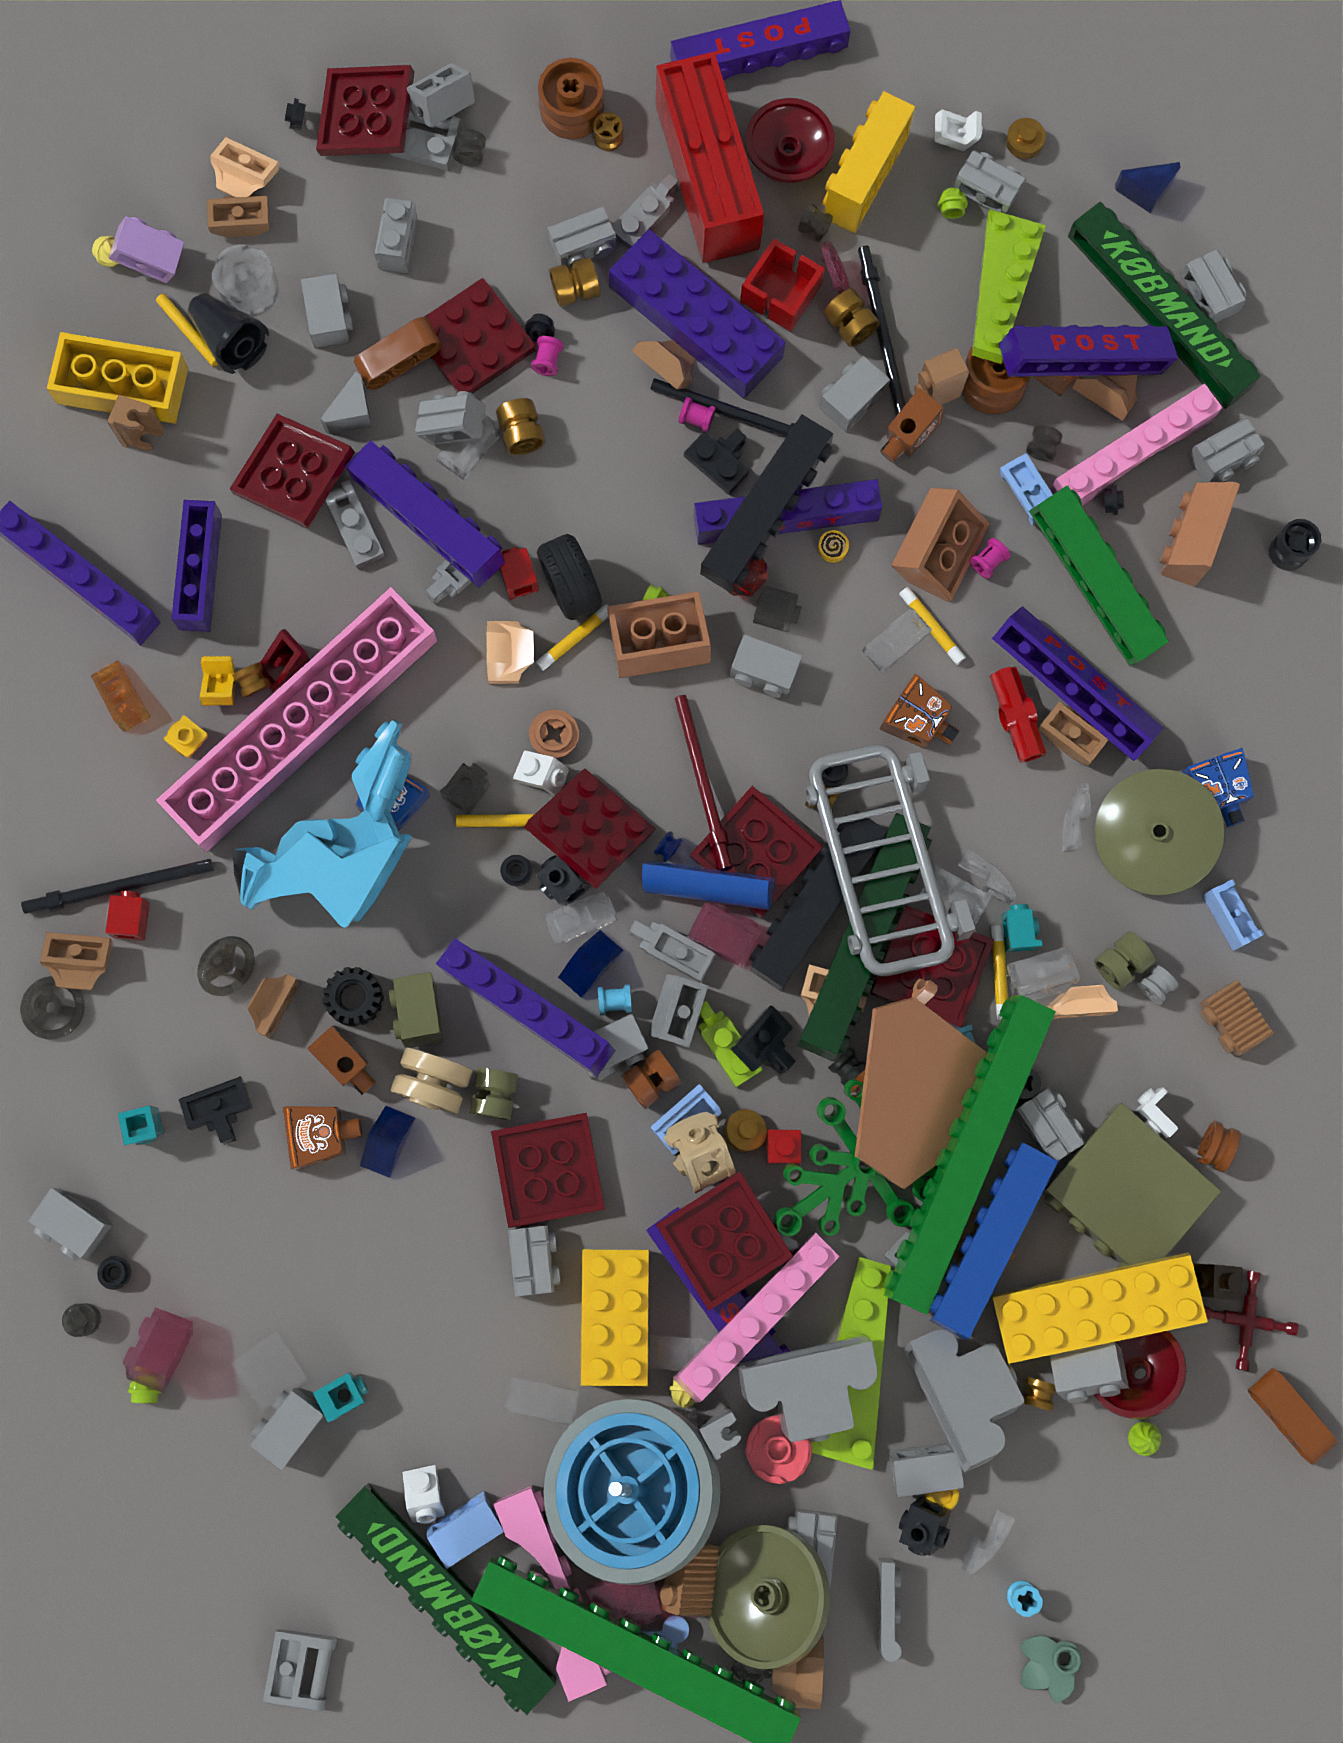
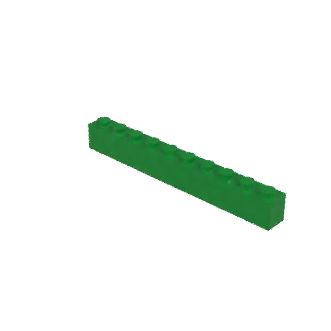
M1023 995L1011 996L1010 999H1006L999 1014L1002 1019L998 1028H994L987 1040L989 1049L985 1059L981 1058L975 1068L974 1076L977 1078L973 1087L968 1088L963 1096L961 1105L964 1108L960 1117L956 1118L949 1129V1136L951 1138L947 1148H943L937 1157L936 1166H938L936 1174L933 1179L930 1178L923 1190L925 1199L921 1209H916L911 1218L910 1227H912L909 1237L907 1240L904 1239L898 1248V1263L895 1270H890L886 1276L884 1296L928 1315L1056 1011Z
M500 1555L498 1559L491 1557L471 1601L752 1743L791 1742L801 1720L799 1711L795 1709L796 1704L781 1695L774 1699L764 1694L765 1688L752 1680L747 1679L744 1684L732 1678L734 1672L719 1664H715L713 1668L703 1663V1657L687 1648L681 1652L671 1647L672 1641L658 1633H653L651 1637L641 1632V1626L633 1620L623 1617L619 1621L609 1616L610 1610L599 1603L592 1602L589 1606L579 1601L580 1595L569 1588L561 1586L560 1590L551 1587L547 1584L549 1579L534 1571H530L528 1575L516 1569L518 1564L505 1556Z

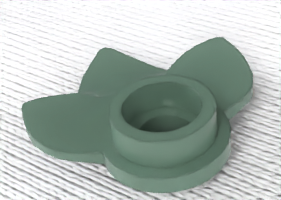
M1037 1635L1024 1640L1020 1644V1649L1030 1660L1022 1670L1021 1685L1031 1690L1048 1688L1049 1694L1056 1704L1067 1699L1075 1688L1074 1674L1079 1671L1082 1664V1655L1078 1647L1069 1641L1055 1643L1045 1635ZM1063 1652H1067L1070 1655V1659L1066 1664L1059 1663V1655Z

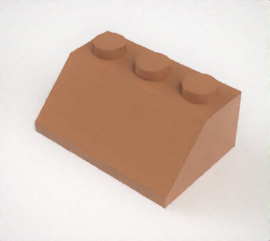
M1196 483L1190 492H1184L1178 507L1183 510L1180 519L1175 518L1169 532V536H1172L1173 540L1170 546H1165L1159 563L1164 564L1160 575L1193 587L1200 582L1212 567L1240 486L1239 483Z
M930 488L891 566L908 583L945 601L951 602L970 565L969 560L974 557L990 523L958 489Z
M699 591L607 606L619 678L711 663V644Z

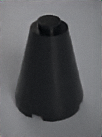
M206 293L195 296L190 301L188 316L217 364L225 372L234 374L236 373L234 370L239 368L247 370L261 359L267 348V344L264 342L265 334L269 336V331L260 320Z

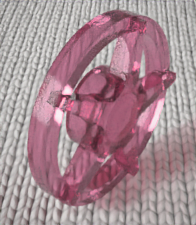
M829 240L822 243L823 256L821 259L829 271L833 289H837L841 294L843 291L850 289L844 266L834 245Z

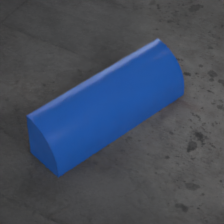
M656 861L643 863L642 886L645 893L771 910L775 878Z

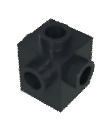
M556 855L548 858L542 864V870L536 875L542 883L540 885L542 892L549 899H555L559 905L570 906L592 887L591 884Z
M923 1497L918 1498L910 1504L909 1511L905 1510L901 1517L899 1529L902 1530L899 1542L907 1545L912 1553L920 1556H931L939 1548L943 1549L950 1535V1529L946 1527L951 1510Z

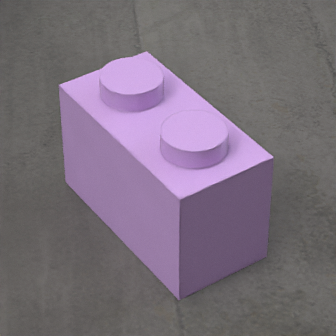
M126 216L118 226L109 259L167 284L175 274L184 241L177 239L169 231L157 230L147 226V223L142 219Z

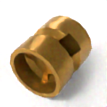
M590 257L574 261L572 268H568L566 265L549 268L552 288L559 307L576 303L579 296L583 300L600 296L597 274Z
M853 288L845 290L836 296L827 305L823 313L834 328H840L839 335L850 348L864 342L876 331L880 324V321L869 308L863 309L865 302Z
M518 398L510 400L496 409L500 429L505 431L503 439L509 454H528L538 450L545 444L541 425L535 424L538 420V415L532 399Z

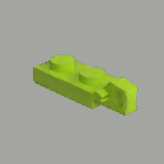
M703 1002L699 1014L703 1021L698 1026L701 1032L700 1035L734 1087L737 1088L763 1069L760 1066L752 1072L733 1053L730 1048L741 1037L723 1011L715 1014L708 1002Z

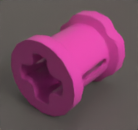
M540 336L537 339V346L539 347L536 360L532 361L531 369L544 376H555L558 372V367L556 366L558 354L563 351L564 344L554 337Z
M687 397L682 406L678 423H690L702 428V432L708 433L716 407L710 406L708 408L692 402V398Z
M991 538L987 542L988 546L978 556L975 555L969 560L972 568L986 579L993 575V570L1002 561H1007L1011 557L1007 547L996 538Z

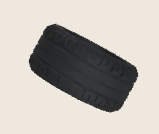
M564 534L561 537L559 536L554 540L541 544L537 550L538 559L550 589L565 618L576 620L586 614L597 611L601 607L602 597L592 570L576 538L570 534Z

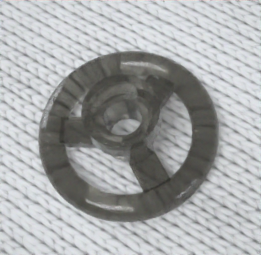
M226 936L213 942L202 954L197 968L198 981L204 991L214 996H227L242 988L249 980L254 969L255 955L251 945L245 939L237 936ZM236 946L242 949L245 955L243 971L236 967V962L233 959ZM221 975H231L236 979L233 983L223 987H217L210 983Z
M52 976L41 978L30 985L25 991L20 1004L21 1018L26 1028L35 1036L50 1040L59 1039L72 1033L81 1023L85 1011L84 997L81 990L67 989L74 998L75 1007L62 1004L61 999L54 993L53 985L56 984ZM42 989L43 993L34 1002V1010L37 1016L32 1019L30 1013L31 1001L35 994ZM50 1002H54V1010L48 1012L47 1005ZM59 1015L72 1017L62 1028L56 1030L41 1028L48 1019H53Z

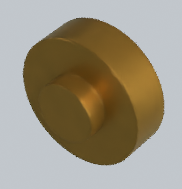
M1032 118L1018 119L1009 127L1006 136V146L1015 157L1021 159L1033 158L1041 152L1046 140L1045 129L1038 121Z
M749 1109L738 1110L731 1114L723 1126V1136L727 1145L740 1153H748L759 1148L765 1141L767 1134L763 1118L757 1112Z

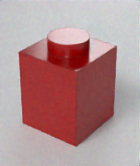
M513 547L503 551L502 556L505 563L499 569L509 600L538 592V582L527 548L519 549L518 547Z
M121 891L120 896L110 895L105 933L113 938L145 940L149 902L140 897V893L133 891Z
M768 1130L766 1134V1164L789 1165L794 1163L799 1165L801 1163V1130Z

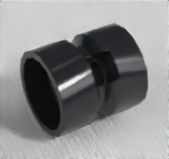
M1295 519L1289 522L1270 544L1269 557L1273 564L1285 571H1294L1301 568L1320 547L1322 540L1318 527L1306 519Z

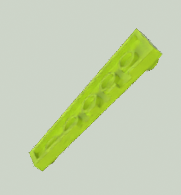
M989 209L985 227L984 252L981 264L982 271L979 282V299L976 310L977 317L972 356L999 364L1002 363L1003 357L999 343L1014 326L1046 225Z
M858 1257L836 1341L863 1335L870 1339L873 1344L877 1365V1378L866 1389L858 1390L850 1385L847 1386L854 1422L853 1428L831 1433L828 1439L818 1442L811 1441L812 1453L872 1470L874 1465L888 1297L884 1296L886 1291L884 1281L891 1270V1266Z

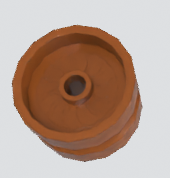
M569 57L558 59L551 63L540 75L538 83L539 109L542 122L547 129L558 137L566 139L583 138L594 132L593 123L595 118L604 113V87L601 75L596 68L583 59Z
M972 346L965 361L969 374L963 387V392H961L966 402L977 411L986 414H1003L1013 410L1022 401L1030 376L1009 377L1004 360L999 364L972 356Z

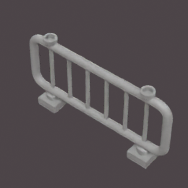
M872 745L818 758L812 764L809 771L811 786L805 787V795L809 806L817 804L854 933V935L848 936L851 954L860 953L865 968L878 976L896 975L939 965L947 961L955 947L952 932L955 934L956 941L969 939L976 929L966 899L954 902L948 910V914L943 904L908 788L909 784L912 794L924 792L930 782L922 753L909 754L903 766L897 753L884 745ZM876 757L885 759L889 765L890 776L825 789L822 780L823 770L833 766ZM894 782L900 802L899 805L833 818L827 795ZM902 810L909 834L842 848L836 828L837 824ZM911 840L918 863L851 878L844 854ZM920 869L927 893L862 908L859 907L853 884ZM929 899L936 923L868 938L862 914ZM938 929L942 946L937 952L884 964L879 963L874 958L870 944Z

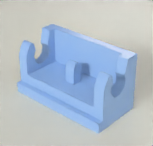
M1027 453L1000 467L999 475L1002 480L1007 481L1028 514V521L1033 526L1036 522L1029 513V510L1053 494Z
M1231 879L1202 896L1234 951L1263 936L1264 933L1262 929L1258 930L1234 887L1236 885L1234 879Z
M699 1084L655 1122L650 1129L674 1156L678 1152L677 1148H671L664 1141L668 1128L685 1118L699 1113L708 1112L712 1115L716 1114L718 1117L722 1112L720 1107Z
M483 1491L427 1527V1539L445 1568L448 1569L504 1531L497 1512Z

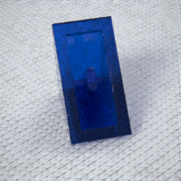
M1180 162L1121 170L1115 183V189L1118 193L1151 213L1174 182L1181 168Z
M599 930L578 948L558 978L580 998H583L624 950Z
M385 1106L368 1134L360 1166L391 1178L416 1118Z

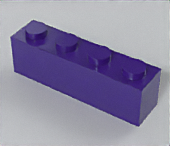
M183 500L171 618L177 628L182 631L211 632L222 514L215 501Z

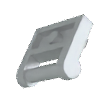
M410 104L404 153H391V156L448 171L461 132L462 118L452 116V118H447L433 126L448 130L447 136L410 127L412 121L425 124L423 111L419 117H415Z
M277 1629L263 1702L315 1711L325 1710L326 1698L324 1697L331 1653L333 1650H336L337 1638ZM315 1648L318 1649L311 1693L310 1695H303L300 1693L308 1649Z

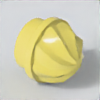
M112 236L97 238L92 247L93 256L99 264L105 267H114L119 264L109 259L115 239Z
M673 1379V1385H669L673 1401L682 1408L694 1405L696 1402Z

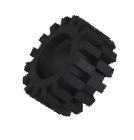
M345 967L341 972L337 970L332 979L328 978L326 981L328 985L323 989V1004L326 1006L327 1012L336 1021L345 1026L357 1027L360 1024L366 1025L368 1024L367 1021L370 1019L374 1020L377 1017L376 1013L381 1011V1002L384 1001V995L381 991V985L370 972L362 970L360 967ZM350 985H359L365 991V1001L356 1009L346 1008L341 1001L343 990Z

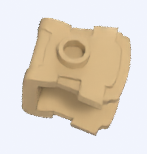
M708 1112L699 1113L679 1121L668 1128L666 1136H664V1141L671 1148L676 1147L680 1152L676 1156V1161L672 1164L683 1176H688L695 1194L707 1186L737 1174L727 1143L717 1132L716 1128L719 1127L716 1114L712 1115Z

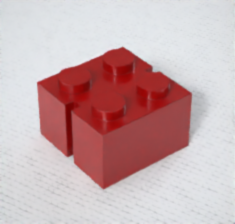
M773 238L742 284L740 302L761 315L765 311L769 312L768 319L791 332L822 286L825 268L801 255L798 261L797 273L793 272L797 251Z

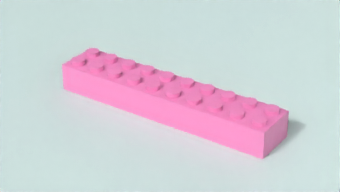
M390 587L156 801L207 853L437 642L434 630Z

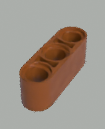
M419 317L358 354L353 362L359 374H361L368 390H376L436 354L441 349L442 344L427 317Z
M1271 1368L1247 1389L1258 1406L1297 1452L1311 1465L1318 1462L1338 1444L1330 1430L1276 1369Z

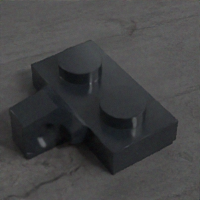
M738 428L727 440L720 437L717 442L706 432H703L684 452L683 457L728 495L749 475V469L738 461L742 455L739 450L746 443L745 438L747 437Z
M771 1005L764 1009L730 1048L752 1072L762 1064L773 1068L780 1075L789 1070L796 1062L784 1049L786 1045L782 1041L793 1029V1026Z
M241 1076L179 1099L187 1128L194 1130L207 1125L210 1132L216 1130L219 1141L223 1145L237 1141L231 1125L238 1122L236 1114L252 1109L250 1098Z

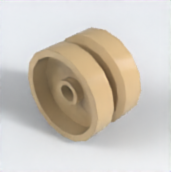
M405 1048L400 1064L404 1069L418 1074L417 1078L405 1074L396 1075L390 1091L408 1098L410 1102L436 1111L441 1109L458 1114L463 1097L459 1093L446 1088L448 1084L459 1088L468 1087L473 1070L429 1053Z

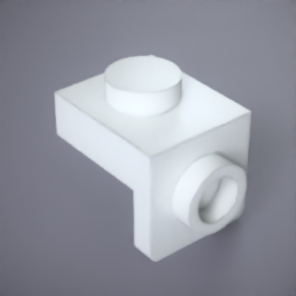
M942 109L935 115V142L964 152L981 138L983 132L981 125L982 113L975 111L966 118Z
M524 750L513 779L519 784L544 789L552 796H555L564 786L569 769L554 757Z
M1164 1087L1158 1088L1155 1091L1149 1088L1137 1100L1141 1105L1134 1112L1162 1139L1169 1138L1177 1131L1178 1127L1155 1105L1168 1091Z
M436 1465L402 1472L406 1510L413 1523L427 1524L439 1517L445 1516L444 1507L441 1502Z

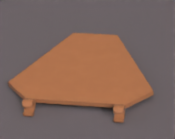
M924 979L916 981L913 987L912 998L873 1008L855 1148V1157L902 1189H905L936 1165L940 1151L943 1148H947L951 1138L949 1136L951 1124L956 1118L960 1117L964 1108L961 1105L963 1096L968 1088L973 1087L977 1078L974 1076L975 1068L980 1059H985L987 1054L985 1050L925 1006L936 994L938 986L933 981H925Z

